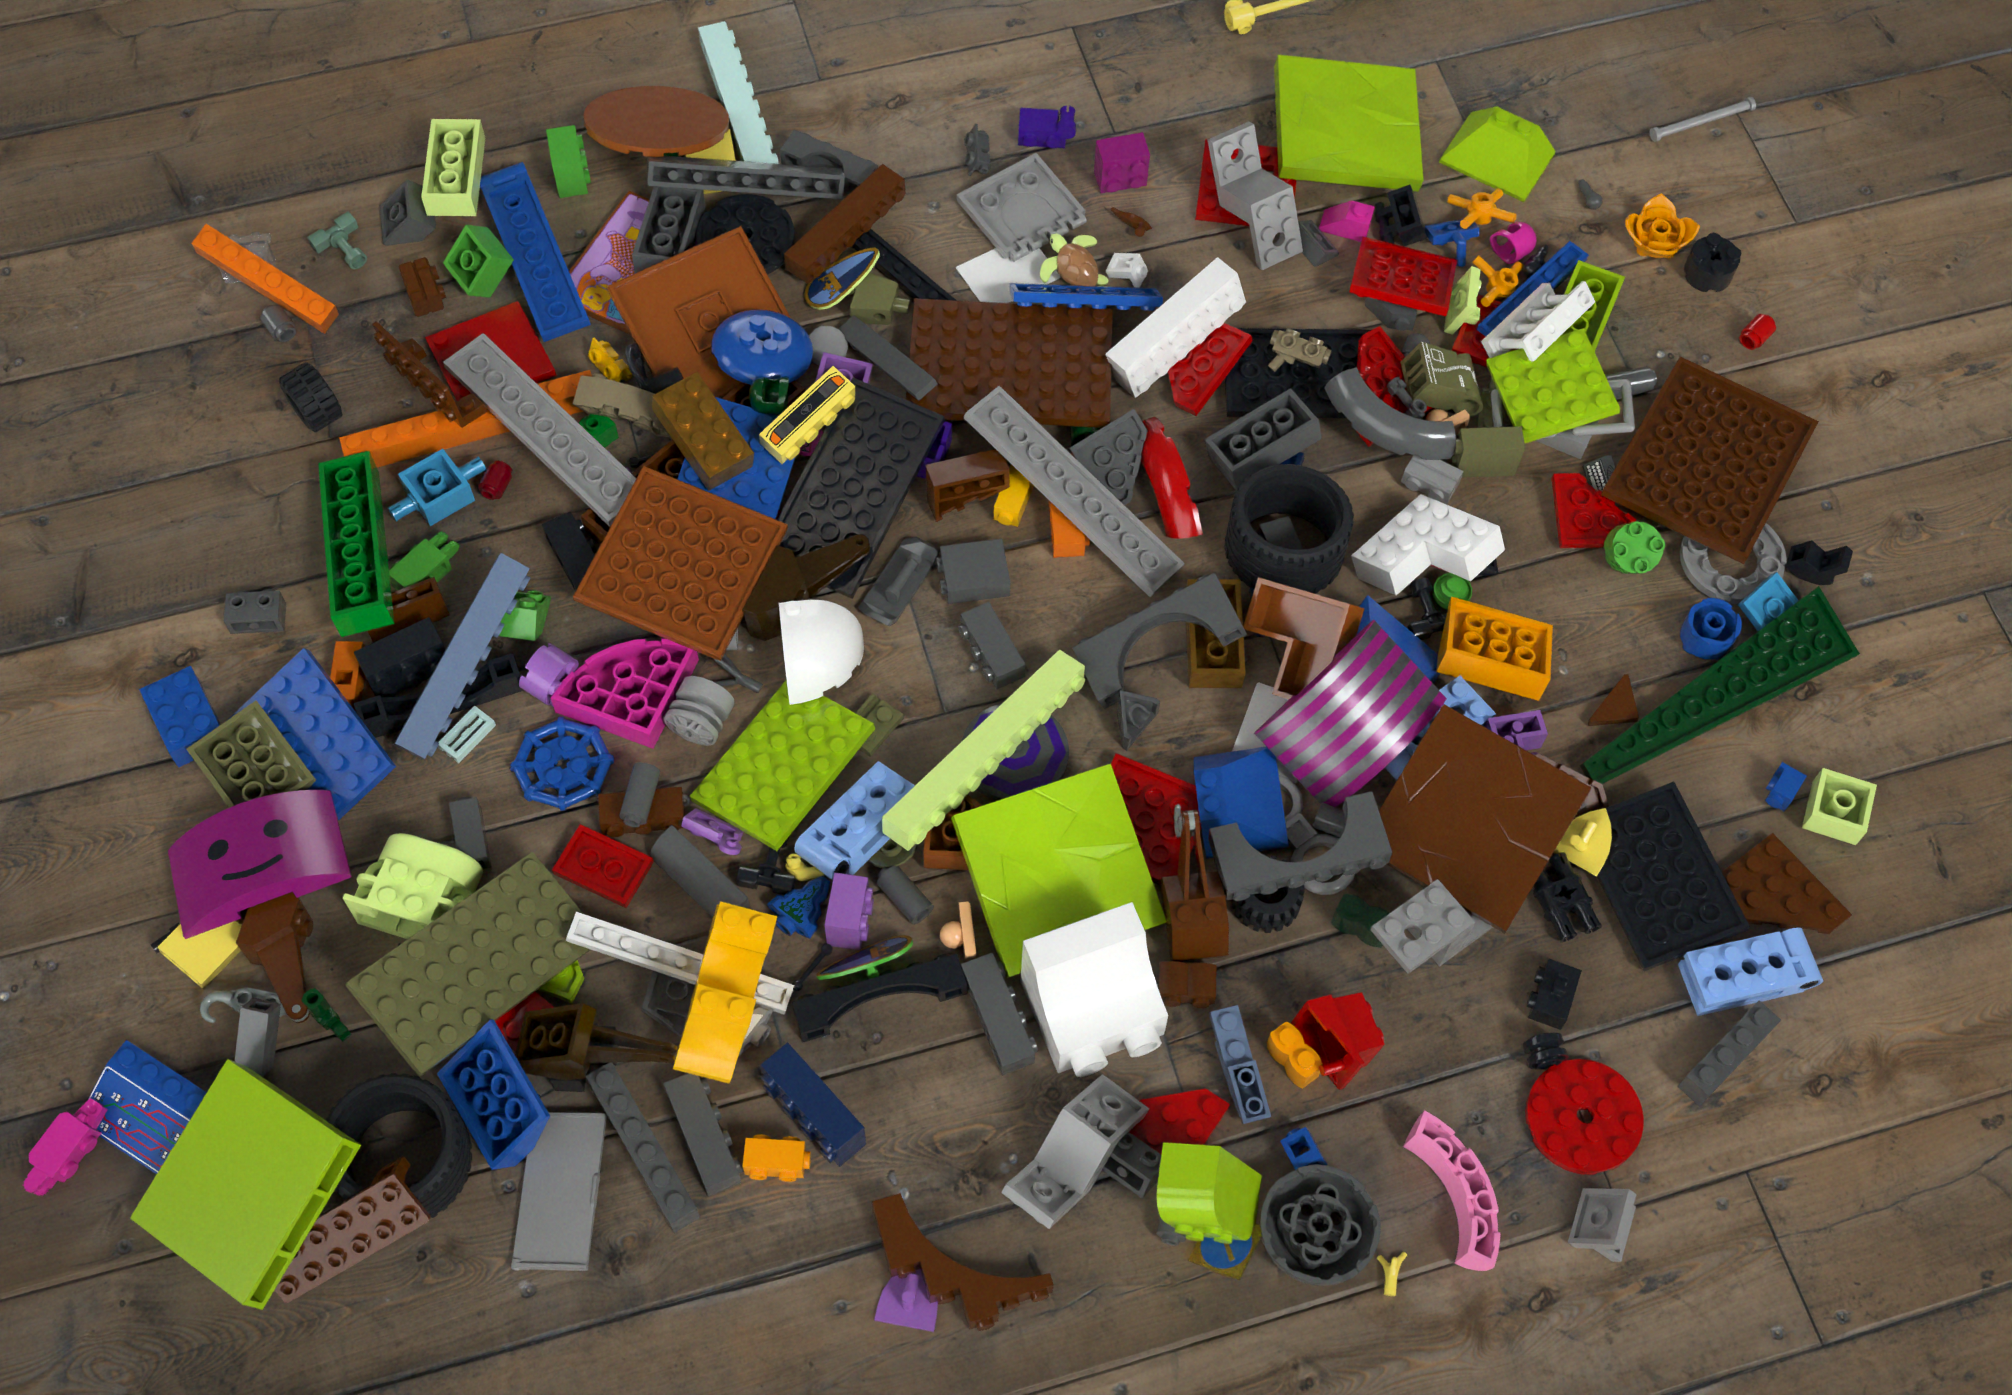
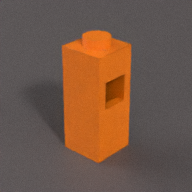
M336 641L330 678L355 710L354 703L362 701L365 675L354 651L365 647L363 642Z

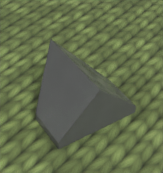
M1120 690L1117 719L1122 748L1127 751L1159 713L1160 700Z

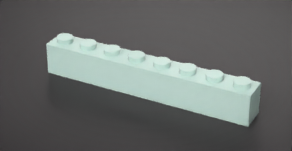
M725 21L698 27L700 44L721 105L728 112L729 128L740 160L744 162L779 164L776 153L772 154L771 152L773 145L770 135H765L764 133L767 131L764 118H759L758 116L760 114L757 99H752V96H754L751 82H746L748 75L745 64L740 65L739 61H742L739 47L734 48L733 44H736L733 30L728 31Z

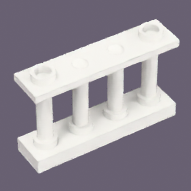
M1581 281L1569 294L1555 295L1550 283H1542L1481 342L1489 358L1508 353L1511 349H1524L1529 361H1534L1595 303V300L1585 281Z

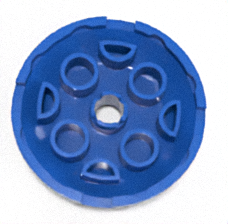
M756 309L734 314L717 327L712 337V355L714 354L718 360V366L732 378L751 385L759 377L780 379L781 376H788L790 383L801 377L808 370L812 362L813 346L807 332L790 317L775 311Z

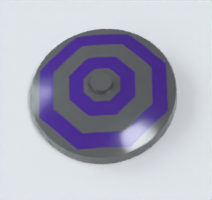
M1001 704L989 707L979 713L966 728L962 741ZM1051 715L1045 724H1040L1034 730L1032 736L1027 741L1023 740L1017 746L1012 756L1003 759L996 771L991 775L988 774L976 790L984 796L998 801L1062 780L1068 766L1069 745L1060 723Z

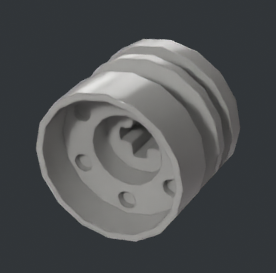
M687 676L683 679L676 693L677 700L671 703L670 709L664 716V723L671 731L687 741L704 746L714 745L719 737L718 734L723 729L722 722L729 717L735 704L734 698L726 689L711 680L697 676Z

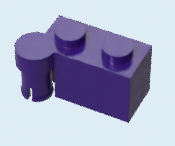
M1067 106L1061 107L1060 121L1058 110L1020 108L1018 146L1065 148L1066 139H1071L1076 134L1074 107L1069 106V112H1066Z

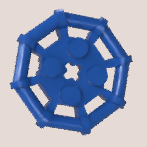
M560 716L557 720L531 732L527 730L523 734L524 739L515 760L510 763V770L515 773L524 792V798L529 802L533 800L560 808V811H565L571 805L593 795L598 796L601 793L600 789L609 767L614 763V756L609 753L599 733L600 729L595 725H584ZM558 731L559 737L544 744L539 740ZM566 731L583 735L580 741L576 740L572 736H566ZM591 743L593 744L598 756H589L586 748L589 745H591ZM533 746L537 749L533 762H527L526 760ZM559 760L569 761L566 763L567 768L562 769L560 766L555 767ZM592 767H597L592 781L587 779L588 771ZM535 771L539 781L532 785L527 773ZM581 785L584 787L576 792L567 795V792L574 788H577ZM549 787L556 789L559 795L543 792L545 788L550 789Z

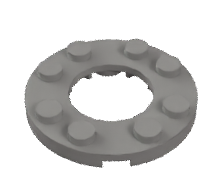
M1767 523L1753 547L1757 557V568L1754 573L1745 578L1734 579L1732 576L1719 574L1718 570H1715L1708 560V547L1684 536L1680 546L1681 565L1691 583L1705 595L1724 600L1729 604H1739L1773 573L1777 572L1783 578L1787 557L1781 539Z

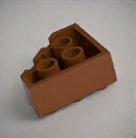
M968 794L963 798L959 807L956 809L952 808L945 815L944 820L939 826H934L927 832L924 840V868L969 870L951 820L953 815L981 806Z

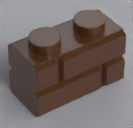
M426 257L414 260V262L410 261L400 264L399 270L415 316L420 317L429 314V312L433 313L443 310L442 299L446 298L442 284H436L435 280L440 279L436 266H430Z

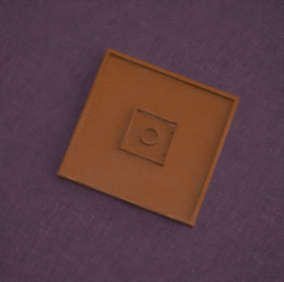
M741 226L607 286L610 297L637 344L653 377L676 367L680 369L684 379L698 372L713 395L721 399L741 382L726 374L718 366V360L715 355H712V337L717 327L728 317L747 310H770L790 317Z

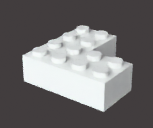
M1420 494L1353 553L1351 557L1358 579L1396 596L1430 565L1472 581L1505 550L1500 526Z

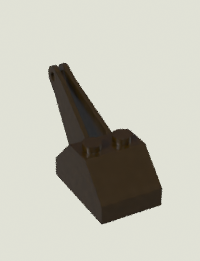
M862 534L855 535L796 558L792 550L777 546L742 609L750 636L767 641L782 635L779 603L810 600L857 561L869 554L870 544L868 538Z
M585 1003L525 1012L515 1056L526 1074L567 1081L586 1078L590 1063H673L675 1056L670 1053H675L677 1046L669 1042L652 1040L598 1026L597 1009ZM594 1042L635 1049L593 1046Z

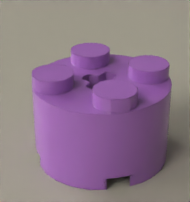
M548 643V647L545 645L541 646L528 661L525 668L529 672L526 678L521 675L519 687L546 705L553 706L551 701L552 695L560 687L565 677L572 671L574 673L577 670L579 663L572 656L553 644Z

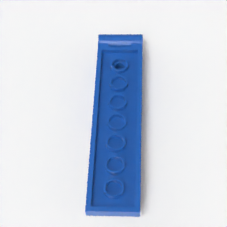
M520 162L482 176L480 187L504 246L514 259L512 266L543 342L591 325L524 163Z

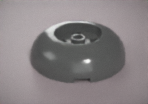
M1325 1165L1303 1166L1277 1180L1264 1200L1260 1215L1262 1241L1272 1261L1284 1273L1295 1280L1316 1286L1339 1284L1360 1273L1375 1254L1381 1229L1376 1204L1374 1205L1362 1183L1343 1170ZM1304 1205L1311 1206L1313 1214L1311 1216H1304L1301 1213V1207ZM1338 1214L1342 1223L1334 1225L1330 1215ZM1314 1226H1320L1322 1228V1232L1315 1231ZM1302 1233L1306 1237V1242L1299 1244L1294 1240V1235ZM1325 1242L1334 1244L1335 1251L1333 1253L1328 1252L1323 1247Z

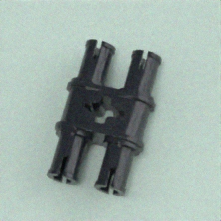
M1565 852L1560 853L1561 857H1559V854H1556L1549 859L1559 880L1555 882L1550 881L1543 869L1533 890V896L1538 899L1545 913L1544 918L1547 921H1551L1561 943L1566 942L1565 938L1569 941L1577 936L1566 915L1567 913L1573 912L1577 914L1585 934H1590L1591 929L1592 932H1595L1602 927L1591 906L1593 899L1588 896L1581 882V875L1574 872Z

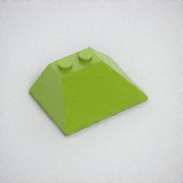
M1496 106L1471 112L1441 156L1439 163L1494 189L1499 188L1503 193L1525 202L1556 151L1540 126Z

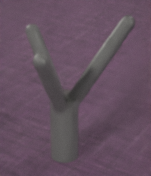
M724 654L721 661L714 659L715 662L736 678L716 681V684L720 686L740 684L756 693L760 692L763 684L742 674L726 654Z

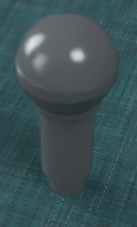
M1581 179L1578 184L1586 197V206L1591 210L1600 208L1602 205L1601 195L1594 192L1588 182Z

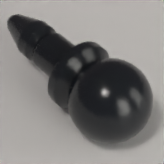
M1547 244L1539 248L1536 255L1530 256L1523 265L1522 272L1526 278L1529 279L1545 264L1544 259L1548 254Z

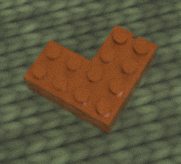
M1258 577L1243 627L1245 630L1288 642L1272 694L1288 700L1293 695L1297 696L1334 660L1333 657L1357 635L1364 608Z

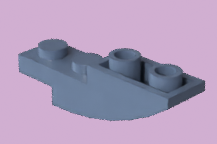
M1238 1005L1210 1012L1209 1016L1216 1038L1215 1046L1230 1094L1242 1124L1270 1118L1271 1114L1256 1060H1253Z

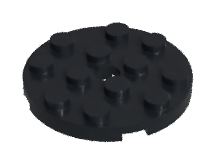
M754 194L730 196L718 201L717 206L709 212L706 211L701 217L696 232L697 245L741 226L745 233L752 235L748 240L767 274L777 270L785 263L784 253L795 244L794 225L789 213L777 206L774 200Z

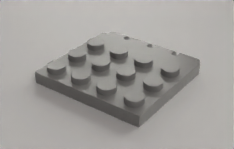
M1037 153L957 194V202L1005 259L1010 257L1012 261H1016L1029 254L1028 249L1033 252L1048 244V238L1050 239L1052 234L1057 233L1063 236L1069 232L1068 227L1070 230H1074L1087 222L1085 209Z

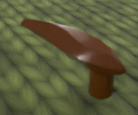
M1114 207L1111 208V211L1121 221L1136 229V236L1142 237L1145 231L1152 229L1149 223L1133 213L1120 211Z

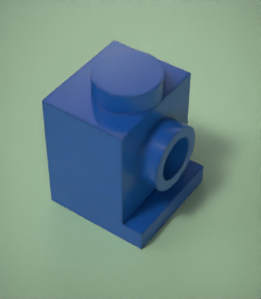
M1782 762L1766 787L1770 792L1765 801L1771 807L1785 811L1807 776Z
M1307 1127L1293 1129L1287 1133L1286 1138L1280 1140L1295 1170L1309 1165H1328ZM1309 1149V1151L1300 1155L1302 1150Z

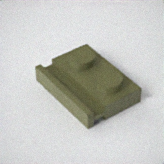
M874 693L870 695L856 712V714L873 722L875 730L859 750L871 757L904 719L903 713L884 700L878 699Z

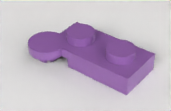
M697 808L684 816L681 827L688 829L693 835L703 836L713 841L726 854L738 855L742 847L738 842L743 835V831Z

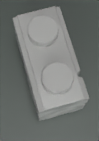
M1413 455L1405 468L1401 482L1409 490L1420 491L1428 495L1429 498L1448 504L1461 481L1464 471L1442 460L1421 459V456Z

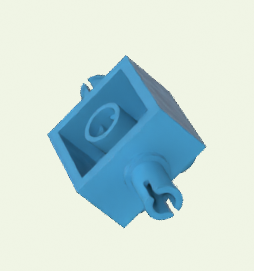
M441 449L398 474L407 497L387 507L395 522L415 510L419 511L429 526H432L475 501L467 480L486 471V467L479 456L458 467L445 450Z

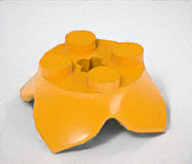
M1662 193L1648 200L1639 215L1633 213L1625 219L1626 228L1633 239L1634 245L1637 247V253L1640 256L1654 258H1672L1679 249L1688 245L1695 238L1700 228V225L1691 218L1684 217L1679 219L1676 216L1675 206Z

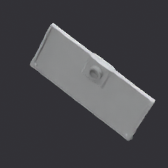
M548 1112L550 1118L534 1149L526 1158L511 1269L515 1271H588L607 1115L603 1113Z

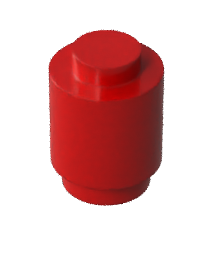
M1757 314L1741 331L1739 337L1741 344L1749 350L1761 347L1776 331L1774 319L1766 314Z

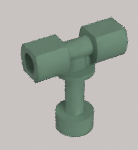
M348 211L334 220L335 225L327 231L321 228L307 237L310 245L318 254L330 246L334 248L340 247L346 254L345 262L351 269H359L367 261V256L360 248H353L347 242L348 234L359 228L355 218Z

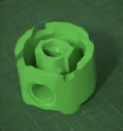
M1639 521L1616 526L1608 533L1604 541L1607 563L1614 570L1622 574H1642L1652 570L1660 562L1665 548V541L1655 527Z

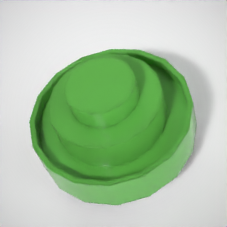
M1447 573L1437 578L1433 586L1432 595L1440 607L1448 610L1451 596L1470 601L1472 587L1468 580L1452 573Z

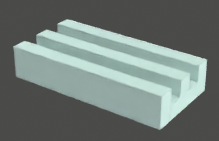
M473 706L439 741L438 748L441 751H445L449 757H453L459 764L496 726L495 721L476 706ZM478 716L479 719L470 728H467L461 734V737L449 747L448 745Z

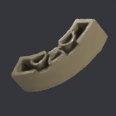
M593 373L592 377L581 375L573 405L587 414L618 419V416L633 421V425L647 430L656 436L671 437L652 410V396L655 395L654 393L628 384L608 380L607 377L597 373Z

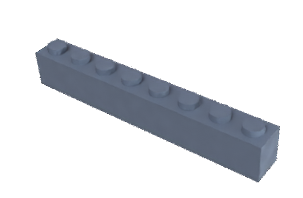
M503 553L498 555L393 745L421 760H424L427 755L433 756L439 745V742L435 741L439 732H446L452 721V718L448 717L453 707L458 709L466 695L461 692L466 683L472 685L479 672L475 667L479 660L484 662L492 647L488 646V643L492 636L497 638L505 625L501 620L505 613L510 615L517 603V600L514 599L518 589L523 591L531 578L527 576L530 568Z

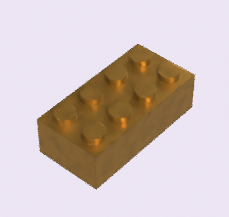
M698 372L652 396L653 412L708 491L753 467L754 452Z
M1187 579L1186 587L1196 583L1198 579ZM1219 579L1243 625L1240 579ZM1186 622L1189 688H1242L1246 674L1244 636L1223 647L1219 639L1208 629Z

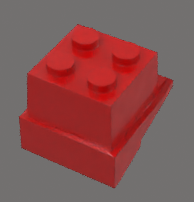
M1362 992L1333 998L1330 994L1308 1000L1291 1021V1024L1301 1033L1304 1044L1313 1048L1322 1061V1065L1319 1066L1321 1075H1327L1339 1090L1344 1089L1362 1067L1367 1066L1385 1045L1383 1032L1377 1027L1372 1016L1371 1005L1365 1000Z

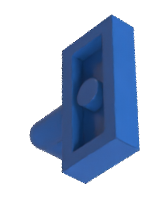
M1463 219L1425 226L1426 236L1433 245H1445L1448 242L1454 241L1457 244V266L1463 267L1466 265V241L1470 240V238L1479 237L1480 228L1475 222L1467 229H1463L1460 226V221Z

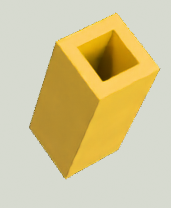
M1011 464L1009 467L1010 487L999 492L994 505V520L1003 525L1018 527L1034 485Z

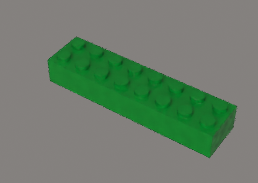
M370 451L318 463L330 617L341 637L394 624L378 468Z

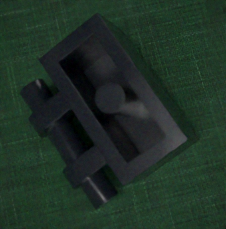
M1411 184L1387 192L1390 206L1385 207L1383 202H1378L1374 205L1376 210L1374 216L1376 222L1380 225L1379 235L1382 241L1395 244L1393 238L1399 235L1405 247L1427 239L1417 199ZM1394 216L1395 224L1389 225V218Z

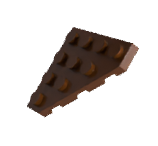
M1774 833L1770 834L1722 872L1748 924L1762 925L1765 923L1778 925V928H1802L1817 930L1818 933L1830 934L1852 916Z

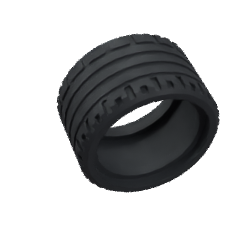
M1279 464L1252 473L1249 478L1243 481V484H1240L1232 502L1224 545L1229 566L1232 567V571L1241 581L1255 589L1259 577L1314 594L1324 590L1338 576L1344 561L1354 523V513L1352 512V504L1349 503L1350 499L1345 495V491L1340 488L1337 482L1310 467ZM1289 514L1300 517L1316 526L1325 536L1326 542L1311 549H1286L1275 546L1261 538L1254 531L1250 523L1264 515Z
M390 1073V1075L382 1074L376 1078L371 1077L363 1083H358L355 1088L349 1089L343 1098L340 1097L336 1106L331 1108L329 1116L325 1119L357 1142L377 1120L388 1114L400 1111L425 1113L440 1122L442 1141L438 1157L431 1169L420 1180L408 1186L432 1218L436 1217L437 1213L441 1210H446L447 1206L456 1200L457 1194L461 1193L464 1184L468 1180V1172L471 1171L473 1154L470 1150L472 1149V1143L464 1122L446 1094L441 1092L440 1088L426 1079L421 1080L419 1076H411L402 1073V1075ZM353 1160L335 1188L344 1201L365 1189L354 1178Z

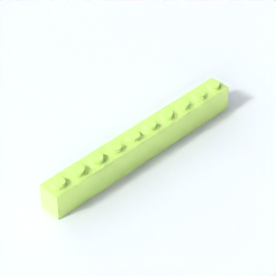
M1057 651L882 816L883 834L907 851L915 844H920L925 839L927 832L934 826H939L944 820L945 815L952 808L956 809L959 807L963 798L970 791L974 792L988 774H993L1003 759L1012 756L1017 746L1023 740L1027 741L1040 724L1043 725L1048 721L1054 710L1063 707L1068 697L1074 691L1078 692L1085 683V666L1063 651Z

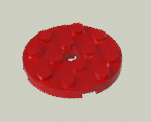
M1571 1059L1563 1061L1559 1065L1551 1066L1535 1081L1526 1101L1525 1119L1534 1138V1144L1552 1163L1573 1173L1595 1175L1596 1173L1619 1167L1636 1150L1642 1137L1644 1116L1635 1090L1617 1071L1596 1061ZM1587 1109L1592 1118L1591 1122H1581L1577 1117L1578 1110Z

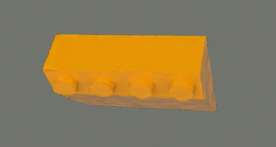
M1451 596L1438 651L1436 672L1456 678L1461 675L1466 681L1539 701L1551 678L1553 625Z

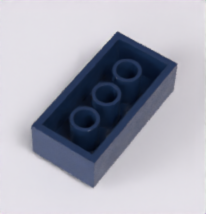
M788 1042L761 1064L763 1074L761 1079L765 1083L763 1085L764 1090L772 1099L777 1097L782 1102V1110L792 1121L796 1118L802 1125L800 1129L809 1141L812 1142L815 1139L821 1146L819 1149L820 1153L829 1163L834 1161L841 1167L866 1145L864 1126Z

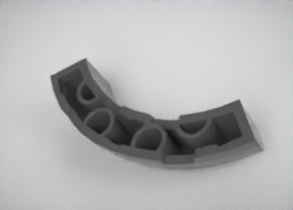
M1357 367L1337 374L1326 384L1325 390L1339 413L1342 412L1352 422L1353 429L1374 444L1400 455L1408 453L1421 456V459L1424 460L1452 458L1456 445L1455 428L1452 421H1427L1395 410L1371 391L1362 379Z

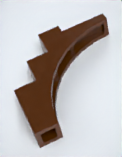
M901 1193L872 1201V1211L891 1277L907 1278L908 1274H916V1270L920 1269L930 1303L947 1304L954 1301L955 1296L959 1295L969 1330L977 1328V1331H983L992 1328L995 1325L994 1322L999 1320V1308H1002L1003 1311L1011 1310L1020 1306L1022 1301L1029 1299L1032 1302L1042 1301L1049 1297V1293H1052L1054 1284L1050 1273L1027 1278L999 1277L980 1273L958 1264L940 1252L920 1232L908 1213Z

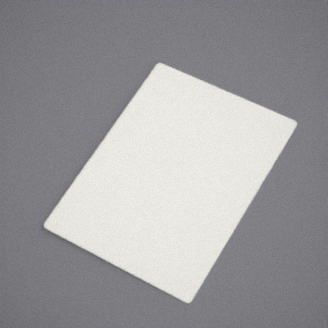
M995 248L956 267L980 302L1009 303L1013 301L1009 293L1010 283L1049 284L1061 278L1055 270L1048 282L1044 283L1041 281L1040 269L1047 257L1040 248L1033 252L1028 249L1029 254L1016 261H1012L1010 257L1005 259Z
M1259 682L1256 684L1232 751L1266 747L1254 732L1288 701V699L1273 695L1274 687ZM1276 757L1279 775L1287 777L1290 781L1296 783L1297 779Z

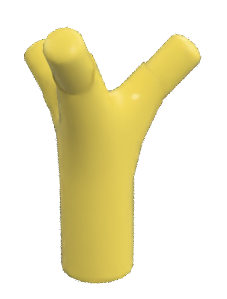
M1402 1252L1398 1257H1393L1391 1263H1388L1382 1255L1377 1257L1385 1272L1384 1295L1396 1296L1398 1272L1403 1260L1407 1257L1406 1252Z

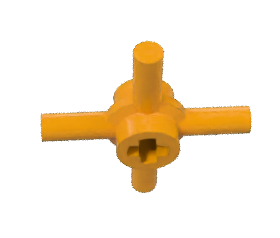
M1499 188L1495 189L1491 194L1485 192L1475 193L1472 196V200L1450 194L1447 200L1449 204L1467 209L1469 214L1460 221V226L1463 229H1467L1474 222L1479 225L1488 224L1491 222L1492 217L1514 223L1517 217L1515 213L1499 209L1494 204L1503 196V191Z
M1480 255L1472 262L1489 278V282L1486 284L1487 294L1481 299L1483 306L1488 307L1495 299L1502 300L1504 297H1509L1516 290V285L1518 284L1517 274L1523 268L1521 262L1517 261L1510 269L1502 268L1500 271H1495Z

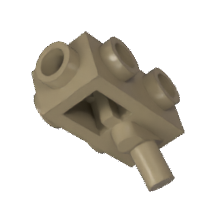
M1286 328L1285 332L1274 330L1270 344L1274 345L1272 350L1278 355L1268 366L1275 372L1284 362L1293 365L1294 361L1297 360L1320 369L1322 363L1327 364L1332 350L1323 346L1324 342L1313 337H1310L1309 340L1300 338V333L1292 329Z

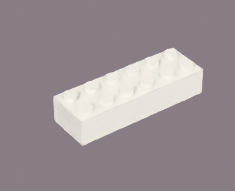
M1217 257L1106 353V357L1111 364V370L1116 382L1133 397H1138L1141 393L1147 391L1158 378L1164 376L1179 360L1184 359L1188 352L1196 345L1201 344L1211 332L1221 327L1225 320L1233 313L1238 312L1246 303L1238 273Z

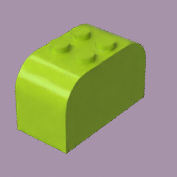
M1163 1142L1157 1184L1159 1215L1165 1223L1175 1228L1174 1232L1185 1234L1188 1240L1203 1241L1204 1237L1214 1238L1216 1242L1226 1244L1232 1243V1240L1246 1241L1251 1237L1256 1224L1262 1175L1221 1146Z

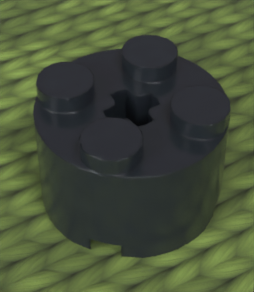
M1710 233L1708 236L1700 238L1694 243L1684 265L1687 282L1702 292H1708V290L1723 291L1731 283L1739 266L1741 250L1717 233Z

